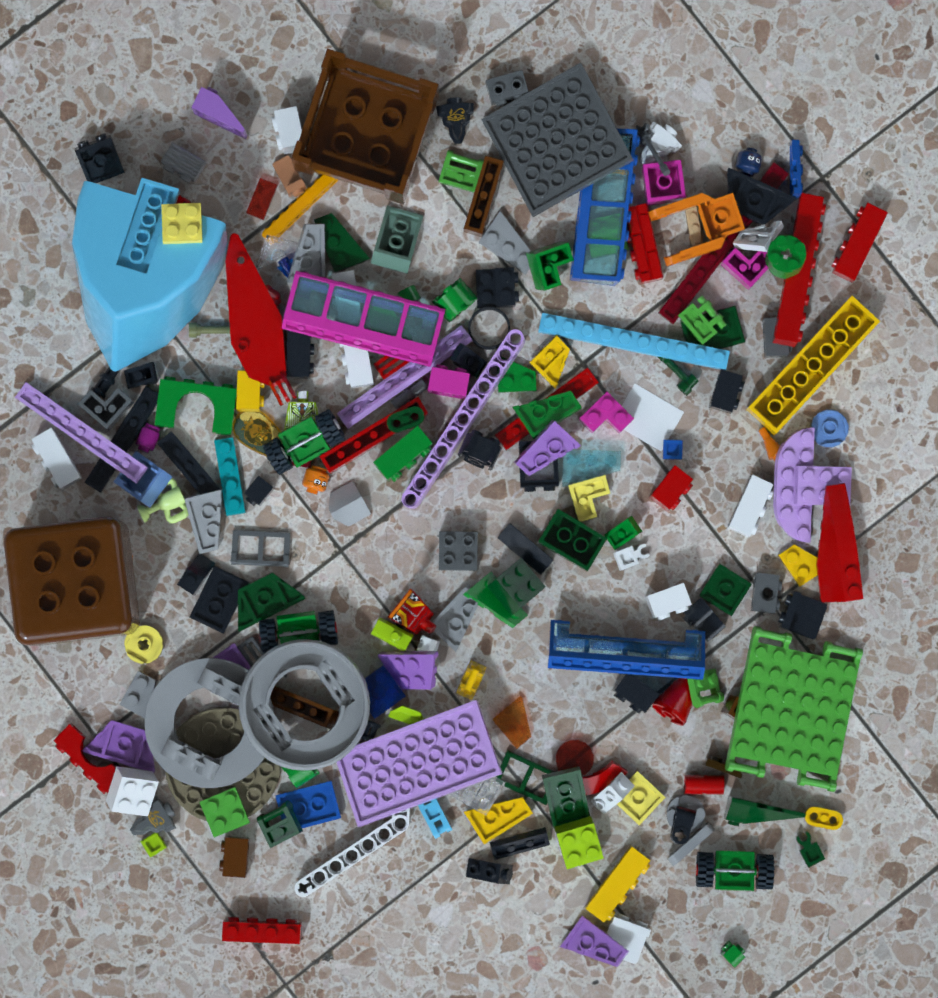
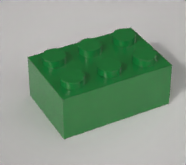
M416 426L377 458L373 464L388 482L391 480L395 482L402 476L401 472L404 469L410 470L417 464L416 460L420 456L424 458L431 452L433 443L420 427Z

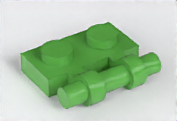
M702 295L697 299L701 307L697 308L692 303L678 315L701 345L717 333L713 328L715 324L721 329L727 325L722 319L723 316L720 313L718 314L711 306V301H707ZM705 310L712 318L710 322L702 314Z

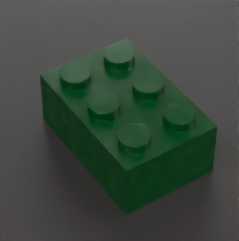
M557 509L537 543L588 572L607 538Z

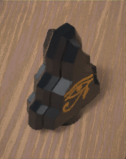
M460 97L448 98L447 104L436 106L437 115L442 118L443 125L449 129V136L454 144H462L466 135L465 127L470 123V115L474 113V103L462 102Z

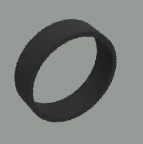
M484 307L477 310L470 318L468 332L475 345L482 349L493 350L499 348L501 343L495 346L479 344L471 334L472 320L482 311L493 310L500 313L506 319L508 333L510 332V322L506 314L500 309Z

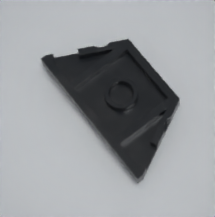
M731 168L727 170L728 194H734L740 215L760 225L767 224L796 199L794 196Z

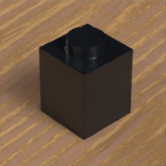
M258 475L244 494L247 495L245 500L253 506L256 504L261 506L274 488Z

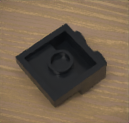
M106 133L96 136L95 141L88 142V140L77 143L78 147L75 148V153L87 181L98 183L125 173L111 135L106 136Z
M514 267L476 270L477 309L484 307H515V302H519V291H515V283H518V272H514Z

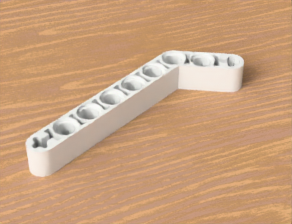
M410 809L392 815L391 819L299 879L295 884L296 894L301 897L308 896L404 832L409 826ZM403 818L406 821L405 827H396L395 820ZM383 828L388 829L390 832V836L387 839H382L379 836V831ZM366 839H370L374 843L373 848L370 850L363 847V841ZM349 850L357 852L356 860H349L347 858ZM339 861L341 869L339 871L332 870L331 862ZM323 872L325 880L322 882L316 881L315 873ZM308 877H310L316 887H313L311 884L307 887V892L304 890L300 891V883L303 885L307 884L310 881Z

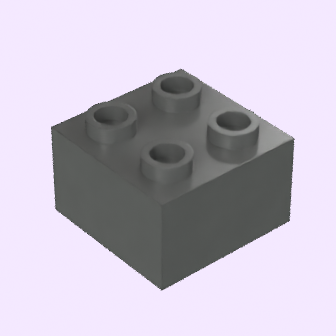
M439 531V571H477L478 532Z

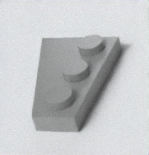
M324 224L303 225L287 283H293L296 271L325 277Z
M222 489L185 498L199 554L218 550Z

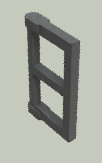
M233 530L231 565L289 567L291 533ZM239 536L259 537L258 560L237 559ZM264 537L284 538L283 561H263Z

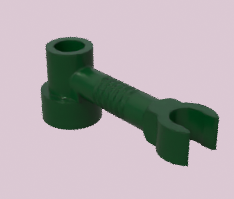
M658 357L681 379L676 386L684 395L688 396L699 380L693 374L688 376L671 359Z

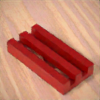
M384 356L373 365L383 380H385L408 364L409 361L402 362L386 374L383 371L401 359L395 358L380 368V364L391 358Z

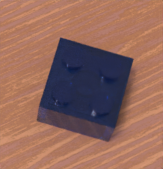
M384 665L365 678L370 697V713L374 719L406 697Z

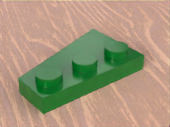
M568 391L550 396L547 399L531 401L521 406H513L512 408L532 438L535 439L552 420L558 424L582 407L573 393Z
M489 572L463 595L468 599L472 598L478 602L477 605L482 608L485 607L496 618L514 628L528 614L521 608L511 616L487 587L496 579V576Z

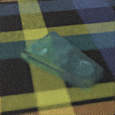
M573 449L563 456L562 487L620 471L621 451Z

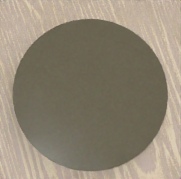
M221 707L195 714L186 720L176 733L179 738L178 740L215 759L233 751L240 743L244 730L240 720L239 709ZM264 758L259 766L242 780L218 788L195 787L175 779L166 771L165 775L169 789L176 801L191 815L207 821L200 801L234 787L238 791L247 816L250 817L255 814L273 795L279 781L281 766Z

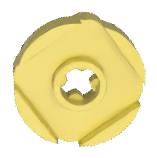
M147 625L139 626L134 633L126 636L124 641L125 650L128 657L134 662L140 664L151 663L162 653L163 638L155 628ZM140 640H148L147 644L149 647L141 650Z

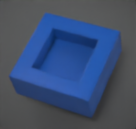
M663 440V459L682 460L683 440Z

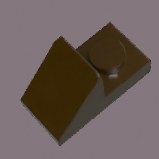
M711 756L710 759L705 758L703 765L740 779L742 778L740 771L733 770L731 772L725 770L726 760L722 764V759L714 756Z

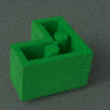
M559 241L526 253L535 289L546 291L562 285L557 266L574 261L569 242Z

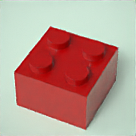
M674 465L649 498L665 511L674 510L681 502L679 499L681 494L686 495L692 488L691 482L693 478Z

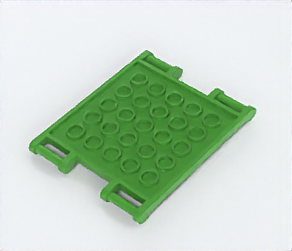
M754 626L725 770L731 772L736 770L755 774L756 777L763 778L766 771L765 764L769 763L799 769L797 785H810L835 792L863 649L842 647L825 641L822 655L820 656L789 649V644L792 641L791 633L785 632L782 634ZM759 637L782 641L781 647L758 642ZM834 652L852 656V661L848 662L830 658V653ZM735 757L758 761L757 767L735 763ZM809 771L828 775V781L806 777V773Z

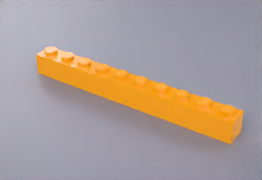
M326 175L316 179L314 184L308 187L303 195L298 196L296 201L290 204L288 209L283 211L279 218L271 223V226L263 230L262 237L272 245L338 179Z

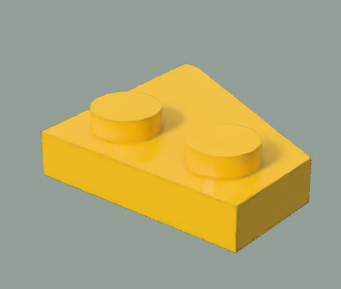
M555 336L529 363L556 389L570 349L558 336Z

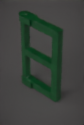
M507 750L500 766L502 774L496 776L494 782L547 805L546 793L541 798L524 789L534 768L546 774L555 771ZM510 758L529 765L520 788L501 779Z

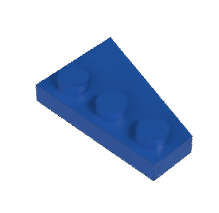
M791 140L790 195L796 197L795 200L803 193V183H801L803 164H800L803 146L800 145L799 140Z

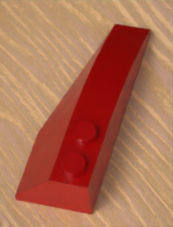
M845 483L825 486L823 518L820 527L821 535L818 543V558L816 560L820 601L849 602L863 599L860 565Z

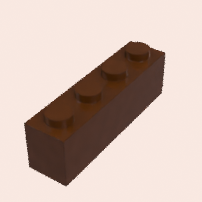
M485 156L465 222V233L482 237L504 161Z

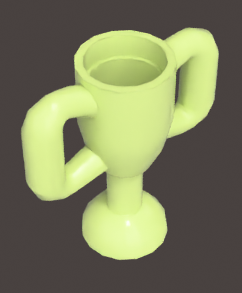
M171 478L167 484H171V490L164 494L161 493L158 496L157 503L153 504L151 508H146L143 505L137 506L144 523L149 520V514L160 509L164 510L165 518L171 524L177 523L189 515L184 500L185 497L180 487H177L174 478ZM180 507L183 510L174 516H170V510Z

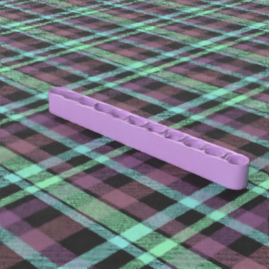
M513 329L506 335L403 493L402 503L407 508L415 509L421 504L525 344V336L520 330ZM513 335H520L521 340L519 343L514 344L511 342ZM505 350L511 353L507 360L501 359V353ZM495 366L499 367L500 373L492 376L490 374L491 369ZM485 382L489 383V390L481 392L480 385ZM472 399L479 400V405L476 408L469 406ZM461 415H468V422L466 424L459 423ZM451 431L458 432V437L455 440H449L448 435ZM440 447H447V454L445 456L438 455ZM430 463H436L437 469L433 473L428 472V465ZM420 479H425L426 486L419 489L417 482ZM409 495H415L416 501L412 505L407 504V497Z

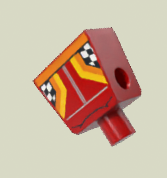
M412 589L406 593L388 616L393 622L415 634H419L423 629L430 635L437 627V625L430 621L434 613Z

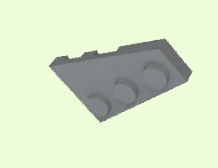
M500 211L480 239L479 244L526 275L530 270L526 253L531 250Z
M469 584L432 621L437 625L434 632L455 652L478 607V602L472 598L468 599L463 595L471 588Z

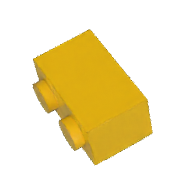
M238 371L237 412H260V407H264V396L261 395V388H265V384L249 378L246 371Z

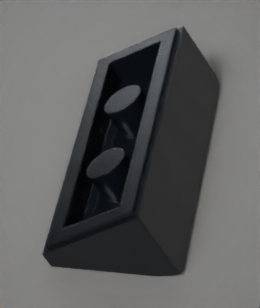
M511 523L498 536L501 542L540 575L554 561Z

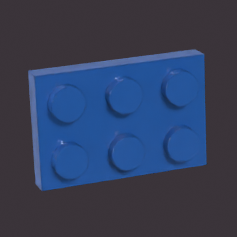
M332 780L275 795L278 807L282 806V803L287 800L293 804V811L302 828L341 818ZM285 813L280 815L281 820L287 818Z

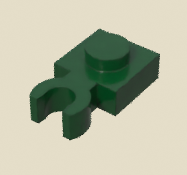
M805 831L806 840L801 841L799 836H796V841L804 847L799 852L806 866L810 868L825 860V857L817 842L811 844V835Z

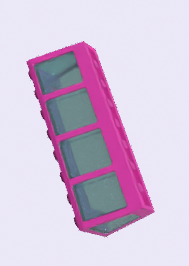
M296 271L283 318L282 329L431 367L445 309L435 305L423 304L419 301L404 299L400 296L388 295L381 291L369 290L362 286H354L342 281L338 282L326 277L311 275L307 272Z

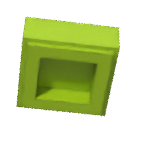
M153 833L140 841L150 858L167 848L159 833Z

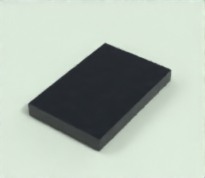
M214 566L189 618L225 634L238 607V589L249 584V582Z

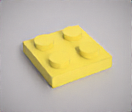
M201 203L161 204L163 244L202 243Z
M636 771L629 779L634 784V788L617 805L640 825L666 797Z

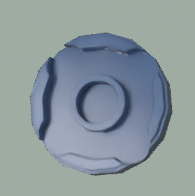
M827 409L813 417L810 428H815L814 441L817 444L832 448L840 445L848 435L849 425L841 413L836 410Z

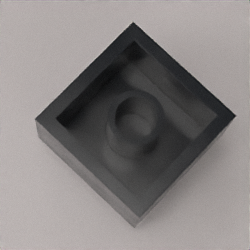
M623 674L612 689L615 692L613 696L621 702L626 700L631 703L629 707L639 714L641 711L646 713L659 696L657 692L632 674Z

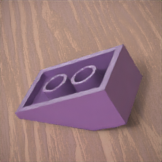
M201 87L191 107L194 114L246 139L247 133L244 127L217 94L218 92L210 87H207V89Z

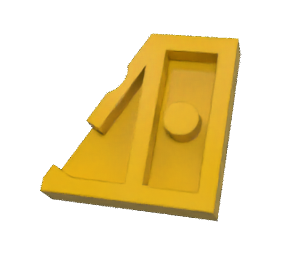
M792 545L778 555L799 587L817 576L816 560L818 557L802 548Z

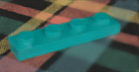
M234 438L214 440L226 516L244 514L246 511Z

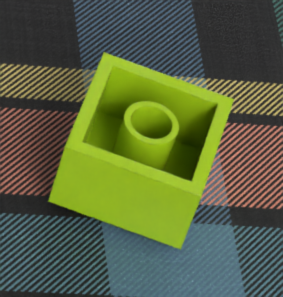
M591 816L554 827L566 869L604 859Z

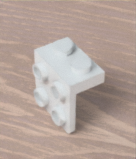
M619 913L618 916L614 915L612 917L607 934L629 950L623 960L636 964L651 929L647 927V923L639 920L636 923L629 921L630 917Z

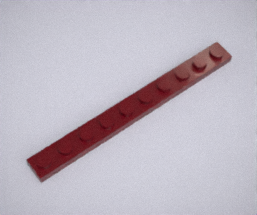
M773 163L760 182L778 189L789 173L776 163ZM741 216L744 227L747 229L753 221ZM740 232L728 235L721 249L701 256L658 312L659 315L672 325L677 321L678 315L687 308L733 248V242Z

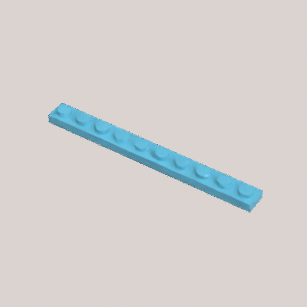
M542 313L538 333L725 371L730 353L728 350Z

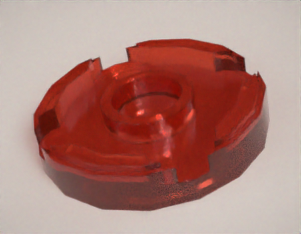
M580 740L564 742L556 753V764L560 771L579 766L581 775L584 776L591 770L594 763V755L591 748Z

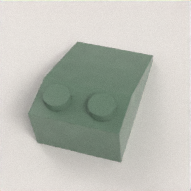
M387 206L371 264L408 274L423 215Z

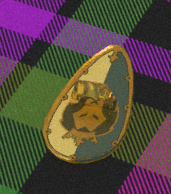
M262 411L240 412L233 421L232 430L235 438L247 448L266 457L263 444L276 437L280 439L278 437V433L281 432L280 429Z

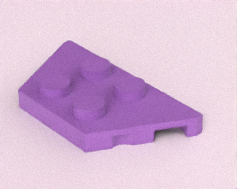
M382 651L378 654V658L401 689L431 690L435 687V674L437 673L435 659L438 657V651Z
M111 720L83 750L84 753L155 773L153 754L147 743L144 729Z

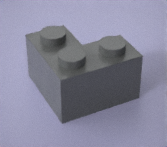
M119 388L106 401L102 400L90 389L78 405L110 431L135 402Z

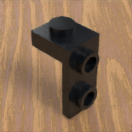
M469 858L466 877L496 884H510L513 876V865Z

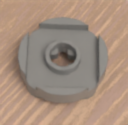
M682 795L670 801L667 806L666 816L671 827L677 806L696 810L691 832H695L702 826L705 811L702 803L697 798L690 795Z

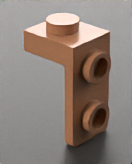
M287 155L272 164L289 197H297L304 193L306 185L298 171L294 169L290 156Z

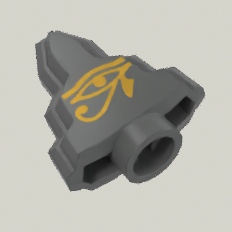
M156 795L153 798L148 816H142L135 820L130 831L133 835H144L149 831L158 833L164 830L169 832L176 829L172 819L176 814L169 802L163 804Z

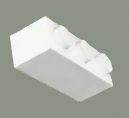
M53 428L32 438L34 444L31 446L37 455L40 454L43 458L41 463L46 471L50 470L53 476L51 481L56 488L59 487L64 490L82 479L81 474Z
M751 475L727 528L746 537H750L751 534L755 535L759 526L756 522L759 517H763L767 508L764 504L767 499H771L774 493V489H772L773 484Z

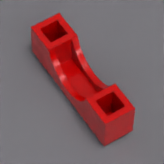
M72 723L69 724L53 740L56 743L55 747L62 754L66 752L70 756L69 761L75 767L79 765L84 770L82 772L83 775L90 781L93 779L98 784L96 787L103 794L108 793L116 766L110 764L101 767L90 763L83 752L86 736Z

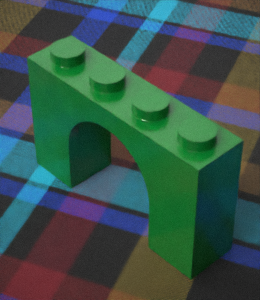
M165 376L164 379H160L154 425L174 428L178 402L187 394L200 393L208 397L214 407L212 433L231 436L237 389L233 388L231 384H222V387L214 386V382L203 381V384H196L195 380L184 379L183 382L176 381L175 377Z

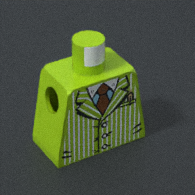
M297 391V402H289L284 430L311 415L315 420V416L318 415L316 402H308V391Z

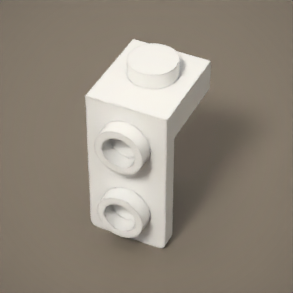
M621 772L605 789L593 797L591 802L598 810L605 814L624 799L634 788V784Z

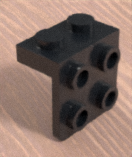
M792 591L791 594L788 593L784 603L787 605L784 612H781L778 619L779 627L801 636L815 639L823 621L827 604L804 596L797 591Z

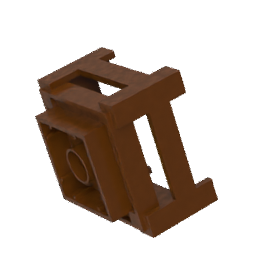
M327 48L321 65L322 71L299 141L296 142L291 160L294 169L312 176L316 172L385 194L387 200L404 205L410 188L409 182L431 114H434L437 105L439 84L422 78L415 80L346 58V54ZM348 68L419 90V93L348 71ZM326 81H328L327 86H326V89H325V92H324V95H323V98H322V101H321V104H320V107H319V110H318V113H317V116H316V119H315V122H314V126H313V129H312V132H311V135H310V138H309V141H308V144H307V147H306V150H305V146H306V143H307V140H308V137H309V134H310V130H311V127H312V124H313V121H314V118H315V115H316V112H317V109H318V106H319V103H320V100H321V97H322V94H323V91H324V87H325Z

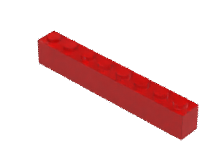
M802 193L799 197L792 236L804 243L806 259L798 274L784 279L772 343L795 347L802 340L803 331H800L801 324L805 323L806 313L803 311L804 305H808L810 297L807 294L808 287L811 288L813 276H810L811 269L815 268L816 258H813L814 251H818L820 240H817V234L821 233L823 222H820V217L824 215L826 204L823 203L824 197Z

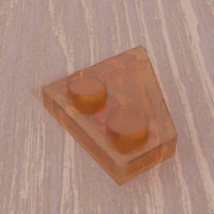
M519 696L492 719L516 749L531 738L523 698Z

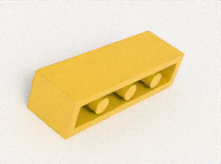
M630 845L586 904L585 909L602 922L610 921L616 913L614 911L615 907L618 904L621 906L627 898L625 895L627 891L635 888L639 882L637 880L641 873L645 874L651 866L648 864L650 860Z

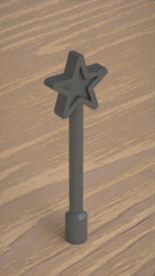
M647 123L642 127L636 125L637 135L640 136V144L645 145L646 143L658 162L663 175H669V168L663 163L648 137L652 136L648 132L650 125Z

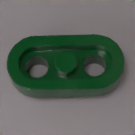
M416 406L396 412L388 417L387 426L394 433H400L419 426L424 421V412ZM413 413L418 414L417 420L411 418ZM399 420L400 426L395 427L393 422Z

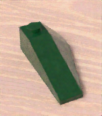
M728 796L724 819L728 820L730 825L739 826L740 823L748 824L804 818L806 813Z

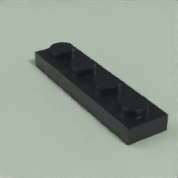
M172 431L157 443L199 494L220 489Z

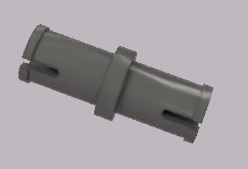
M421 378L410 388H405L404 392L391 400L396 409H399L415 399L428 387Z

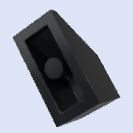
M198 554L177 585L192 595H196L216 563L204 555Z

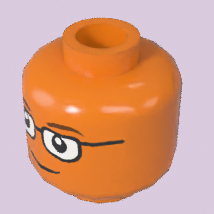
M312 465V468L306 469L302 485L307 488L306 492L317 495L318 491L324 492L326 490L330 477L326 473V469Z

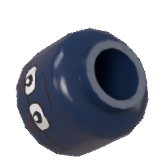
M748 147L746 150L738 153L735 168L740 173L753 177V175L760 171L762 156L757 153L756 149Z

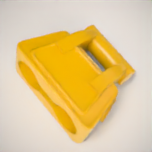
M471 660L456 693L472 700L485 674L486 667Z

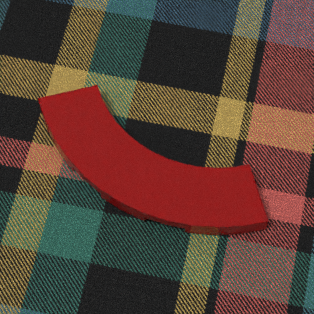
M611 760L608 765L593 773V775L582 777L585 794L592 795L601 792L618 774L622 772L626 775L628 773L627 769Z

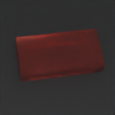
M260 178L246 214L264 221L278 185Z

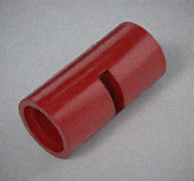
M685 775L684 793L724 795V775Z

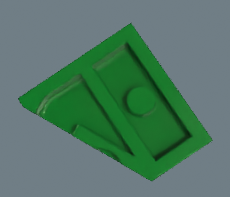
M515 362L511 364L498 384V393L537 391L536 371ZM497 367V375H498V374L500 373V368H499V367Z

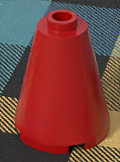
M677 678L652 705L658 714L664 718L666 716L671 718L670 722L679 726H684L687 722L693 705L687 678Z

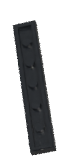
M147 386L144 388L112 438L111 442L126 453L155 410L158 401L157 392ZM100 458L84 483L102 493L116 469Z

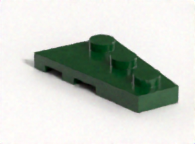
M332 213L314 219L315 224H324L325 250L335 273L370 260L368 255Z

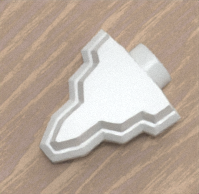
M652 122L648 130L652 136L648 137L658 155L666 157L671 152L676 153L682 147L675 138L677 132L667 124L662 127ZM646 145L641 153L640 163H654L656 159Z

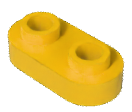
M812 806L805 811L806 816L804 819L811 826L837 830L843 824L842 815L835 810ZM813 812L817 814V818L814 820L810 818ZM832 816L836 818V821L833 824L829 822V819Z

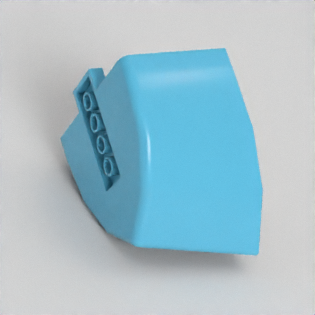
M141 178L136 195L84 181L77 200L72 248L85 321L110 369L113 371H119L166 346L200 312L223 269L228 250L226 224L220 220L203 215L202 243L163 244L161 204H176L180 191L179 188Z

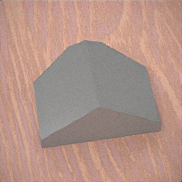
M353 481L330 493L328 509L335 520L349 527L371 515Z

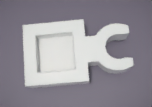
M646 544L638 545L635 550L633 546H629L614 552L619 570L621 571L639 564L637 558H648L650 556L649 553L641 554V549L646 547Z

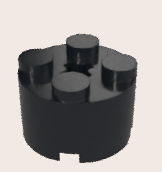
M472 430V433L466 434L457 455L459 457L463 455L465 457L464 461L481 469L487 466L489 467L488 470L491 471L502 450L499 446L501 442L494 438L489 440L483 437L481 432Z

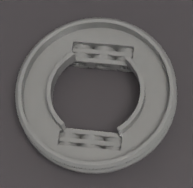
M293 640L275 646L264 653L249 669L239 696L240 720L250 743L267 760L292 770L320 769L341 760L360 741L369 719V691L360 669L340 649L317 640ZM308 669L316 671L320 681L327 687L331 697L340 706L339 714L333 727L325 735L315 740L300 741L291 739L268 705L275 684L285 674L294 670Z
M197 659L176 667L155 687L146 708L145 735L154 758L172 777L185 784L200 788L224 787L242 780L252 773L265 757L253 747L245 732L240 743L233 751L214 759L178 740L175 729V716L180 703L187 695L197 689L206 688L212 693L239 706L240 691L245 676L249 671L248 669L225 659ZM270 699L268 705H269V707L271 708V710L274 712L273 705H272V701H271V699Z

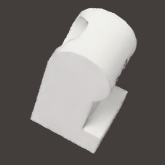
M422 635L416 651H437L440 641Z

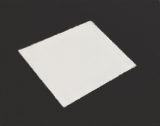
M634 384L622 404V407L634 418L624 430L659 451L663 450V440L670 438L684 414L682 410L637 384Z

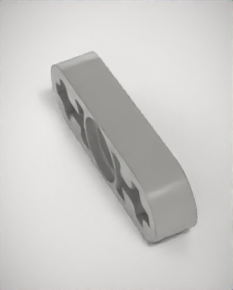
M707 822L686 843L680 845L667 857V860L673 866L676 865L705 840L715 828Z

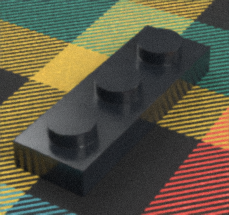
M546 827L489 842L494 860L550 845Z

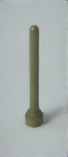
M189 322V338H197L201 334H230V326H201L197 322Z

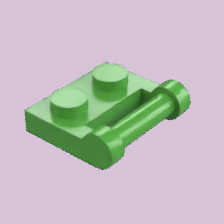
M448 150L438 182L474 193L484 160L479 159L478 161L454 154V151ZM455 161L475 167L476 170L472 172L450 165V162Z
M716 668L705 670L703 680L687 679L692 704L695 708L703 707L704 704L721 703L724 701V694L719 688ZM710 689L711 695L700 696V691Z

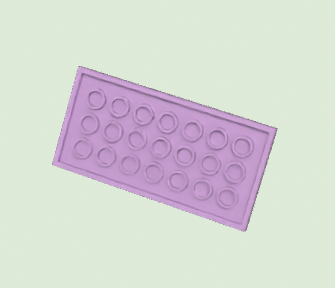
M477 700L358 744L349 754L337 761L358 827L502 774Z

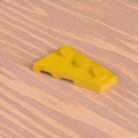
M523 797L463 811L483 844H486L533 814Z

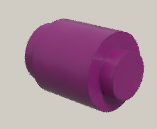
M147 423L145 427H142L136 441L138 450L145 453L154 451L160 436V429Z

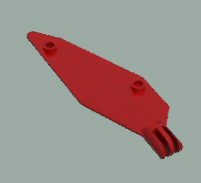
M233 233L229 239L225 260L231 345L248 377L270 386L279 405L282 406L284 403L276 390L277 387H279L287 403L291 400L283 384H286L293 399L297 398L286 376L282 316L238 234ZM240 257H243L245 259L244 263L242 264L238 263V259Z

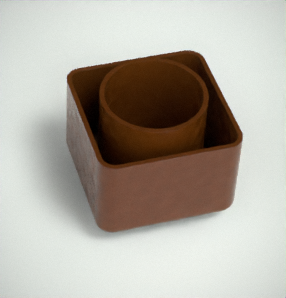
M99 517L13 528L6 533L4 537V551L14 635L19 643L28 646H42L129 635L138 629L140 617L130 534L124 522L113 517Z

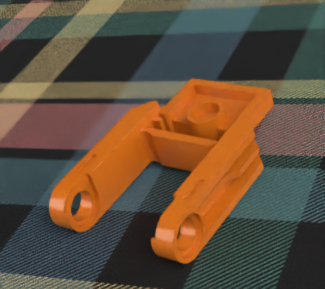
M700 193L648 212L651 221H655L696 206L699 207L698 211L709 242L679 251V253L663 257L666 267L721 249L728 235L745 230L733 193L716 199Z

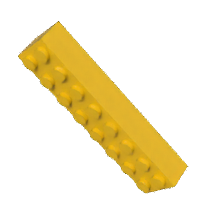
M851 296L746 410L773 435L777 434L876 327L880 320L856 298Z

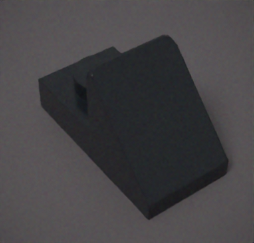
M459 343L450 358L453 364L461 369H466L467 373L476 378L487 363L462 343Z
M154 362L124 370L128 389L158 383Z

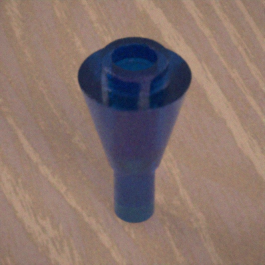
M288 256L278 261L279 266L276 267L287 278L290 273L293 257L291 259Z

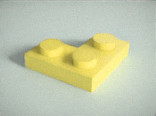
M603 475L568 485L578 521L583 522L597 518L592 499L610 494L606 476Z

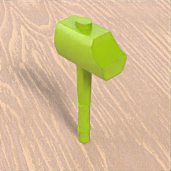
M379 617L371 632V635L401 651H406L414 636Z

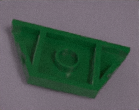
M273 572L239 588L238 631L240 632L258 623L259 620H264L306 599L305 596Z

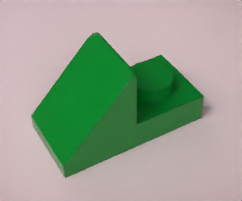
M630 516L604 534L613 549L617 550L643 531L634 518Z

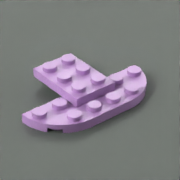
M815 428L797 430L780 445L776 454L774 471L773 509L777 523L789 537L808 543L811 541L812 505H823L825 486L845 483L849 504L851 500L852 467L813 466Z

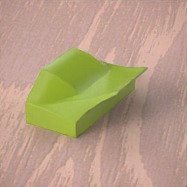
M403 705L391 709L388 715L390 718L409 725L425 719L420 711Z

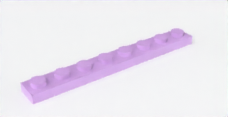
M462 325L437 342L431 367L409 362L339 411L337 415L347 429H349L431 371L432 367H436V365L441 364L452 356L459 343L466 346L473 341Z
M25 382L15 396L20 402L135 483H138L148 469L27 382Z

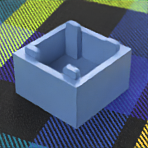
M135 451L132 457L148 469L138 483H135L121 472L114 480V483L151 508L172 476Z

